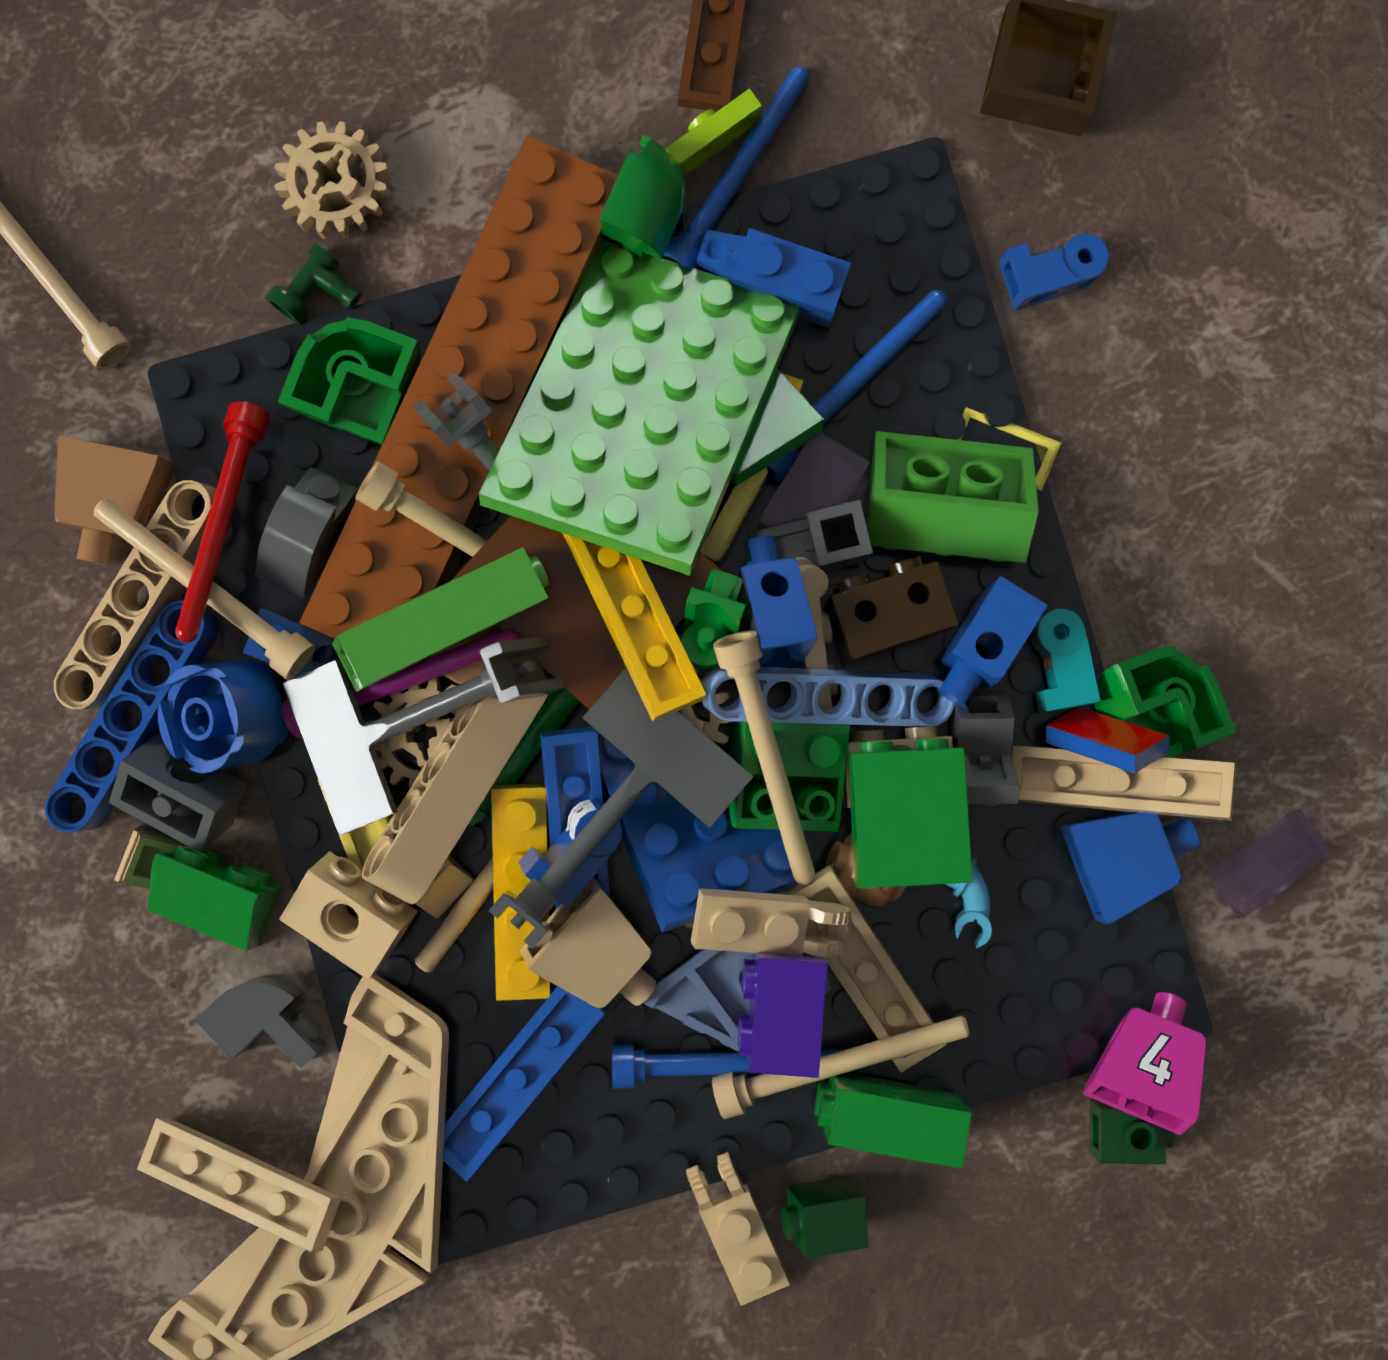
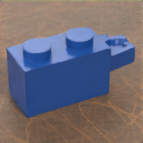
M749 228L746 237L707 230L697 258L698 266L717 276L731 280V286L760 295H772L779 298L782 302L800 307V319L826 328H830L851 263L751 228Z

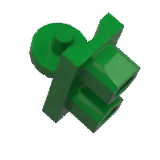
M711 569L704 591L691 587L686 601L681 643L693 667L702 670L718 667L719 664L713 647L714 642L727 635L741 632L746 606L738 602L743 585L742 578Z

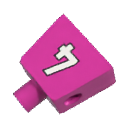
M1161 992L1155 995L1150 1012L1140 1008H1131L1117 1026L1088 1079L1082 1094L1178 1135H1182L1197 1121L1199 1115L1206 1039L1201 1033L1182 1026L1187 1003L1176 995Z

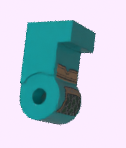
M1055 609L1040 617L1031 632V641L1034 649L1043 657L1049 688L1035 693L1039 714L1100 702L1089 643L1081 618L1075 612L1068 609Z

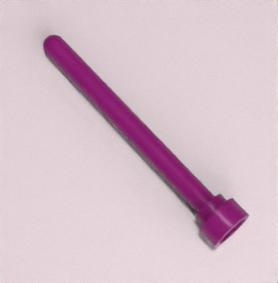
M507 628L426 658L357 693L353 686L351 688L359 707L481 662L483 658L480 649L499 641L521 639L517 630ZM286 699L282 708L286 726L293 736L303 739L289 699Z

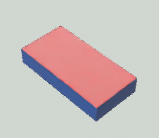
M1078 707L1046 725V742L1050 743V745L1134 774L1169 753V735L1082 707Z

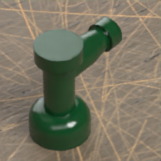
M317 244L310 248L308 251L310 259L287 287L282 285L273 287L265 297L277 311L298 325L308 311L304 300L316 285L328 294L340 299L341 303L349 309L357 305L362 296L361 291L354 286L350 287L334 272L339 262Z

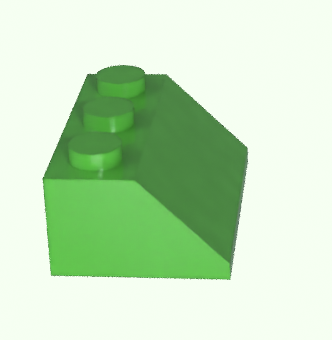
M881 431L875 432L866 510V526L871 546L882 547L888 550L903 549L930 552L941 556L957 555L984 558L995 562L1012 561L1026 563L1039 512L1033 448Z

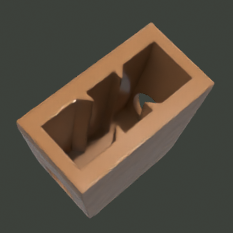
M59 435L54 517L58 523L82 530L76 559L108 566L114 538L120 536L94 516L95 506L101 500L108 499L146 528L156 511L171 474L173 464L158 455Z

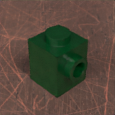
M1090 1099V1153L1101 1164H1166V1148L1173 1147L1174 1132L1095 1099Z
M848 1176L787 1186L788 1207H783L781 1211L784 1234L788 1241H794L806 1259L869 1248L866 1196Z

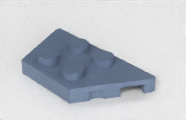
M701 949L658 981L650 997L643 1003L653 1009L655 1007L682 1021L684 1025L702 1034L706 1033L720 1040L722 1044L739 1052V1047H737L739 1014L750 1013V1000L743 999V992H741L744 959H754V953ZM828 971L825 994L831 990Z

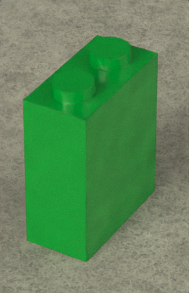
M947 738L916 740V750L894 751L893 741L860 743L861 753H852L847 757L855 888L973 883L964 748H949Z
M851 1073L829 1077L828 1084L819 1083L814 1115L818 1116V1126L823 1127L829 1145L959 1169L963 1168L972 1112L957 1093Z

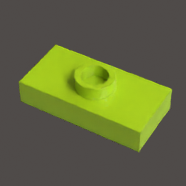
M749 88L716 113L713 109L701 113L690 123L688 127L689 132L665 149L672 153L682 168L684 177H686L752 130L761 117L762 105Z

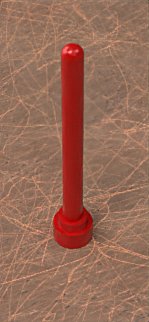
M231 403L228 406L223 423V428L227 432L226 439L229 441V446L175 630L176 637L183 643L193 642L198 636L250 449L255 448L258 442L264 440L267 433L270 415L266 410L252 403Z

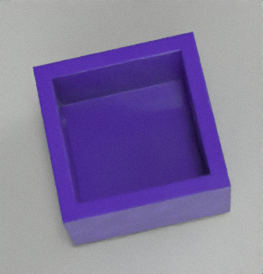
M804 952L803 955L754 953V959H744L741 992H743V999L750 1000V1013L739 1014L737 1047H739V1056H747L750 1073L819 1078L828 965L824 957H815Z

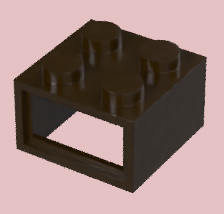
M1008 0L1002 15L979 113L1080 137L1094 114L1117 12L1066 0Z
M915 557L890 566L888 571L883 572L884 579L871 583L868 574H864L837 584V587L833 589L834 595L828 599L824 606L844 665L945 632L958 625L938 561L923 565L921 558ZM917 587L923 604L911 602L908 597V589ZM870 603L875 609L873 620L869 622L859 620L855 615L856 606Z

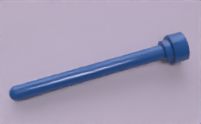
M796 66L790 71L687 230L679 231L676 236L671 237L663 259L682 264L689 271H692L694 268H700L697 265V258L707 230L713 229L809 82L810 74L805 67Z
M942 290L931 291L812 406L824 419L823 425L946 307L948 298L945 292ZM801 446L767 467L768 475L775 481L780 482L795 467L793 461L799 456L797 450Z
M633 1044L612 1045L613 1089L634 1088V1083H645V1077L722 1075L730 1072L734 1074H760L750 1073L747 1056H739V1052L644 1055V1050H634ZM846 1049L821 1050L820 1057ZM866 1067L860 1068V1069H857V1070H853V1071H861V1070H864Z

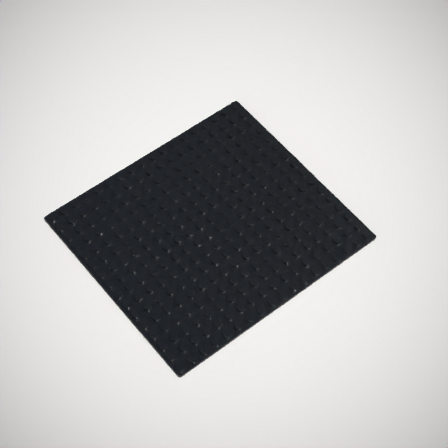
M927 138L733 196L712 231L746 237L749 228L851 263L830 328L798 318L778 366V370L781 373L804 380L800 394L811 406L931 291L942 290L947 295L948 302L939 314L823 425V432L805 442L797 450L799 456L793 461L795 467L780 482L775 481L767 474L766 481L721 563L716 565L725 573L738 576L741 567L746 566L742 543L748 539L758 537L756 530L808 518V512L860 500L866 522L876 431L954 440L961 438L963 441L1033 448L1035 477L1037 476L1041 461L1036 444L997 429L1013 423L1031 431L945 145L940 138ZM703 204L687 208L684 227L677 225L672 236H676L679 231L687 230ZM611 238L608 239L609 242L623 246L622 243L618 241H615ZM700 267V268L698 269V270H701V271H704V272L713 274V273L707 271L706 269H704V268H702V267ZM461 275L355 305L352 309L345 308L301 321L299 325L297 323L156 363L149 368L148 378L178 482L193 480L217 487L229 446V441L226 439L227 432L223 428V423L228 406L231 403H252L260 406L270 415L265 439L258 442L255 448L250 449L213 580L258 615L260 609L264 608L299 623L322 573L319 575L304 598L255 576L258 549L264 528L285 487L289 485L295 488L307 470L312 467L357 487L359 490L382 446L347 431H341L318 422L278 403L297 351L308 334L312 336L327 324L346 320V317L366 320L418 340L421 347V363ZM967 407L984 414L985 420L990 425L970 418L966 426L965 419L962 416L965 408ZM731 480L709 533L735 487ZM1047 480L1042 491L1037 489L1039 512L1026 563L1012 561L995 562L984 558L957 555L941 556L930 552L903 549L888 550L882 547L871 546L873 551L872 558L844 568L825 572L829 582L826 593L820 597L821 612H826L824 604L834 595L833 589L842 581L868 574L872 583L884 579L883 572L888 571L890 566L915 557H920L923 565L938 561L958 621V625L945 632L845 665L832 630V642L825 644L827 664L832 663L835 670L927 673L944 681L951 670L940 662L979 594L997 578L1002 576L1047 604L1048 606L1042 616L1055 609H1068L1075 612L1081 618L1089 643L1096 682H1098L1101 673L1104 672V667ZM202 494L196 497L191 506L194 519L199 518L205 508V500ZM484 507L473 532L489 540L510 515ZM352 508L332 535L329 558ZM463 552L451 580L470 561L472 556ZM918 588L908 589L910 601L914 604H923ZM865 603L855 607V615L859 620L869 622L875 616V609L870 603ZM214 610L228 660L246 659L255 663L263 662L269 666L270 663L243 653L249 636ZM684 619L674 628L677 635L683 633ZM1031 633L1002 679L988 689L981 687L977 689L1007 690L1015 718L1012 752L1013 746L1062 749L1046 742V725L1078 708L1039 714L1035 693L1049 688L1043 657L1034 649ZM976 645L977 653L986 659V653L983 648ZM542 667L543 672L552 678L553 676ZM271 668L283 705L284 701L288 699L283 683L289 680H286ZM444 675L438 677L441 682L440 692L445 691L452 684L459 685ZM734 679L725 680L717 687L715 694L728 691L730 695L724 703L720 704V707L730 706L737 700L739 692ZM428 681L421 683L422 689H426ZM780 681L772 685L767 694L769 708H780L787 703L791 695L789 682ZM839 684L837 695L831 696L832 708L836 706L841 697ZM879 685L871 691L868 697L870 711H879L887 705L890 698L888 685ZM927 687L918 695L916 702L919 713L928 712L936 705L938 700L936 687ZM389 695L375 701L390 704L393 699ZM375 701L359 706L365 723L378 720L382 716L373 706ZM702 701L696 703L695 707L698 714L710 720V711L704 707ZM579 702L558 730L591 727L582 719L589 709ZM1094 704L1080 706L1096 712ZM453 712L441 716L443 719L455 717ZM951 715L946 721L937 725L938 737L951 736ZM425 723L422 724L421 730L414 733L415 742L424 743L428 749L429 739L437 736L436 727L426 726ZM720 723L719 729L724 732L725 723ZM850 725L848 743L852 742L851 732L883 730L884 740L905 739V728L922 726ZM288 731L286 740L281 744H277L272 753L265 759L257 762L293 892L295 893L307 871L329 851L338 857L347 859L348 857L318 783V777L303 739L296 738ZM713 741L717 746H719L723 750L724 743H718ZM375 750L378 759L382 757L381 751ZM406 750L395 751L400 760L406 765L421 770L414 755ZM542 750L515 784L544 783ZM389 767L382 771L396 808H398L410 789V778L406 777L398 785L391 784L389 781L394 770ZM602 793L603 803H606L605 797ZM843 798L839 832L803 831L815 874L825 868L826 858L832 845L836 841L843 842L852 832L850 808L843 807ZM1025 802L998 804L992 807L968 804L971 857L977 859L976 865L986 882L991 902L989 915L992 927L991 937L986 944L978 948L975 947V941L981 933L982 927L977 923L976 919L973 922L966 923L962 927L959 937L956 938L955 921L957 915L964 910L963 898L961 894L958 897L953 895L954 889L945 884L906 886L896 901H889L880 908H870L855 902L934 1023L963 1016L966 1018L970 1035L969 1037L946 1043V1046L902 1073L892 1059L867 1066L861 1071H850L847 1073L955 1092L968 1108L1092 1072L1117 1026L1130 1009L1140 1008L1150 1012L1155 995L1161 992L1170 993L1182 998L1187 1003L1182 1026L1201 1033L1205 1038L1208 1037L1213 1030L1212 1022L1171 889L1112 923L1104 924L1095 920L1059 826L1066 822L1125 811ZM487 813L475 825H467L449 854L474 879H476L492 858L491 814ZM547 821V850H548V849L550 848V845H549V833H548V821ZM621 838L617 848L607 860L610 898L651 949L652 954L641 968L655 979L657 983L701 949H695L691 943L693 929L681 926L662 933ZM467 889L438 919L416 904L411 905L407 903L418 912L388 960L375 973L437 1014L447 1025L449 1049L445 1123L548 999L496 1001L494 915L489 912L490 908L494 905L493 892L435 969L428 973L421 970L415 964V958ZM345 904L347 911L358 918L355 910ZM555 905L548 912L549 917L555 912ZM307 939L340 1054L348 1027L344 1024L349 1002L363 976ZM828 964L827 971L831 990L825 994L821 1050L849 1049L879 1040ZM550 982V995H551V994L553 993V991L558 987L557 985H555V984H553V983H551V982ZM618 992L607 1006L604 1007L609 1012L472 1180L466 1182L443 1161L438 1265L690 1191L692 1188L686 1169L696 1165L704 1172L708 1185L723 1181L717 1166V1156L726 1152L730 1154L740 1176L838 1147L828 1144L823 1127L818 1126V1116L814 1115L819 1083L828 1084L829 1078L754 1099L755 1105L747 1107L746 1114L725 1120L722 1118L717 1107L712 1087V1078L719 1075L645 1077V1083H634V1088L613 1089L612 1045L633 1044L634 1050H644V1055L738 1052L722 1044L720 1040L684 1025L682 1021L655 1007L653 1009L644 1003L635 1006ZM746 1074V1075L748 1076V1078H751V1077H754V1076H757V1075H761V1074ZM395 1249L396 1253H398L400 1256L408 1260L410 1263L415 1265L420 1270H423L421 1266H419L414 1261H412L404 1254Z

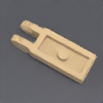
M701 888L698 892L691 943L695 949L803 955L804 952L815 957L839 958L845 954L846 941L832 935L806 933L808 919L821 924L844 925L850 923L852 911L843 904L809 901L805 896Z
M726 1152L717 1156V1166L729 1191L712 1197L705 1174L699 1169V1166L696 1165L686 1169V1173L698 1202L701 1218L737 1299L742 1306L785 1288L790 1283L787 1272L747 1183L743 1185L730 1154Z

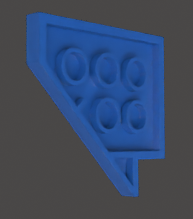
M597 731L602 793L607 801L631 774L635 764ZM652 783L620 820L622 840L662 933L694 922L698 892L701 888L778 894L798 885L792 874L780 830L734 828L731 823L729 806L709 828L658 783Z

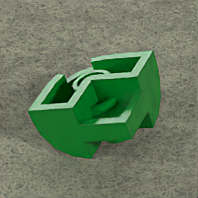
M642 135L639 142L641 154L637 155L629 151L599 220L602 235L622 243L623 249L629 251L631 255L643 259L645 254H649L662 260L676 226L684 227L688 208L687 188L683 170L672 153L652 138Z
M346 317V320L327 324L312 336L308 334L297 351L278 403L318 422L382 445L420 365L421 347L419 341L361 319Z
M1176 646L1157 648L1115 664L1101 673L1097 682L1100 702L1094 703L1095 711L1169 735V753L1163 757L1172 758L1236 733L1219 685L1208 665L1200 667L1188 655L1176 651Z

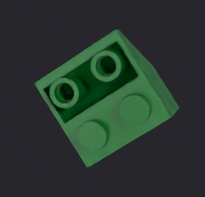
M731 721L725 723V733L730 737L728 742L724 743L723 751L754 776L729 805L732 826L740 829L779 830L748 722ZM771 722L802 830L839 832L850 724Z
M178 846L177 850L156 853L152 862L147 911L244 951L251 950L260 945L283 890V887L269 882L272 877L271 873L242 863L240 868L221 862L223 854L210 847L202 853L185 846Z

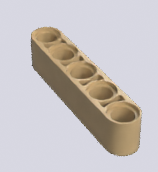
M183 480L174 484L146 526L148 531L166 545L171 540H174L177 546V553L193 566L216 487L193 480ZM202 494L205 500V508L201 516L194 519L191 506L196 497ZM135 547L56 674L54 693L57 700L67 708L72 710L101 709L160 611L167 604L179 601L186 590L184 585ZM145 584L149 591V600L147 605L141 609L137 602V594L139 589ZM117 629L121 636V646L114 653L110 647V638ZM88 674L94 683V689L89 698L83 690V682Z
M544 673L546 680L551 679L549 675ZM548 695L500 704L498 699L488 696L460 708L397 808L398 812L392 816L367 857L362 872L363 879L411 905L418 902L430 887Z

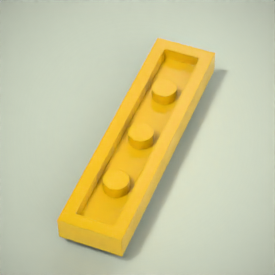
M562 533L652 722L704 700L706 696L704 688L641 559Z
M544 783L492 785L494 904L508 890L518 896L531 881L525 876L518 862L532 846L542 854L547 852L546 789ZM509 906L499 918L494 916L496 1001L549 998L550 982L531 971L519 951L526 944L524 940L535 927L526 920L519 929L516 928L510 921L516 916L517 912ZM548 913L544 917L545 920L549 918Z

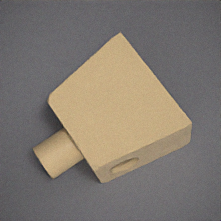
M594 877L568 908L561 904L546 920L550 928L533 949L525 944L519 950L528 968L535 974L598 1009L606 1007L618 992L633 1005L638 1006L650 997L656 986V980L641 968L652 954L651 949Z

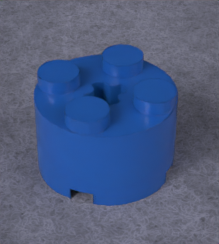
M233 659L188 665L172 673L165 686L171 685L168 692L167 701L159 702L158 724L160 733L169 753L176 760L184 759L193 767L189 769L194 772L209 773L259 762L268 757L277 744L283 743L288 736L289 729L284 721L282 700L274 682L273 672L263 662L255 663L246 659Z

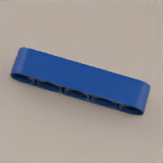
M184 600L171 602L160 611L47 797L45 815L48 822L55 829L63 832L92 830L99 827L107 819L114 807L109 803L121 761L154 735H158L160 731L158 724L159 702L167 701L171 685L165 686L167 680L163 684L157 685L151 677L152 666L158 659L164 657L170 666L169 678L172 673L181 667L201 664L218 633L217 619L208 608H205L197 638L190 643L181 642L175 634ZM136 703L142 711V720L140 725L131 731L124 722V713L130 704ZM105 748L114 757L113 769L106 776L100 773L97 768L98 754ZM75 794H79L86 803V812L80 821H76L69 811L70 801Z

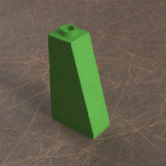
M524 547L337 635L332 645L357 693L548 599L544 588L549 586V579L539 559L536 556L529 558Z

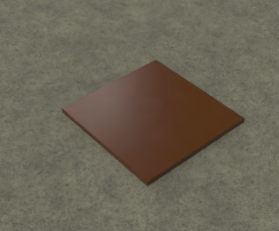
M510 516L451 581L524 547L529 558L536 556L544 567L549 579V586L544 588L548 599L496 625L502 630L507 628L517 630L521 639L546 636L550 646L536 652L541 666L554 678L562 677L565 688L590 709L622 673L626 665L563 534ZM702 552L699 554L691 576L641 560L674 628L685 617L686 601L691 587L704 591L711 569L722 571Z

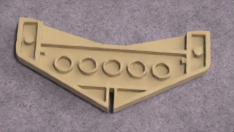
M374 974L369 980L362 977L351 996L344 1024L348 1027L308 1172L303 1179L342 1197L323 1250L310 1252L266 1230L258 1228L196 1288L180 1299L160 1318L148 1341L173 1360H288L432 1278L393 1251L391 1247H394L429 1273L438 1268L449 1031L441 1017L377 974Z

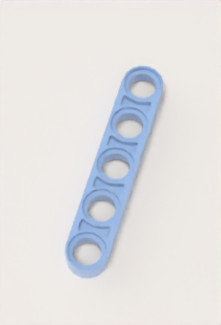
M719 666L710 670L701 682L706 693L704 700H702L704 707L722 720L747 722L740 695L730 706L720 707L715 702L717 687L725 680H735V678L729 677L726 669H722ZM760 667L756 671L771 722L931 727L946 721L955 705L938 692V700L933 709L925 713H919L916 701L922 690L934 686L938 691L944 682L934 675L927 673ZM780 681L789 682L791 695L787 703L780 708H769L767 694L772 685ZM830 683H838L841 688L839 702L831 709L821 710L818 705L819 692ZM879 685H888L890 698L887 705L879 711H870L868 697L871 691Z

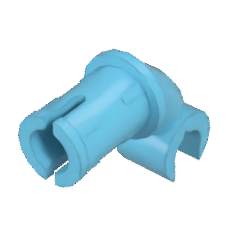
M971 857L973 883L945 885L954 889L953 895L958 897L961 894L963 898L964 910L957 915L955 921L956 938L959 937L962 927L966 923L973 922L976 919L977 923L982 927V931L975 941V947L978 948L986 944L991 937L992 927L989 918L991 902L986 882L976 865L977 859Z

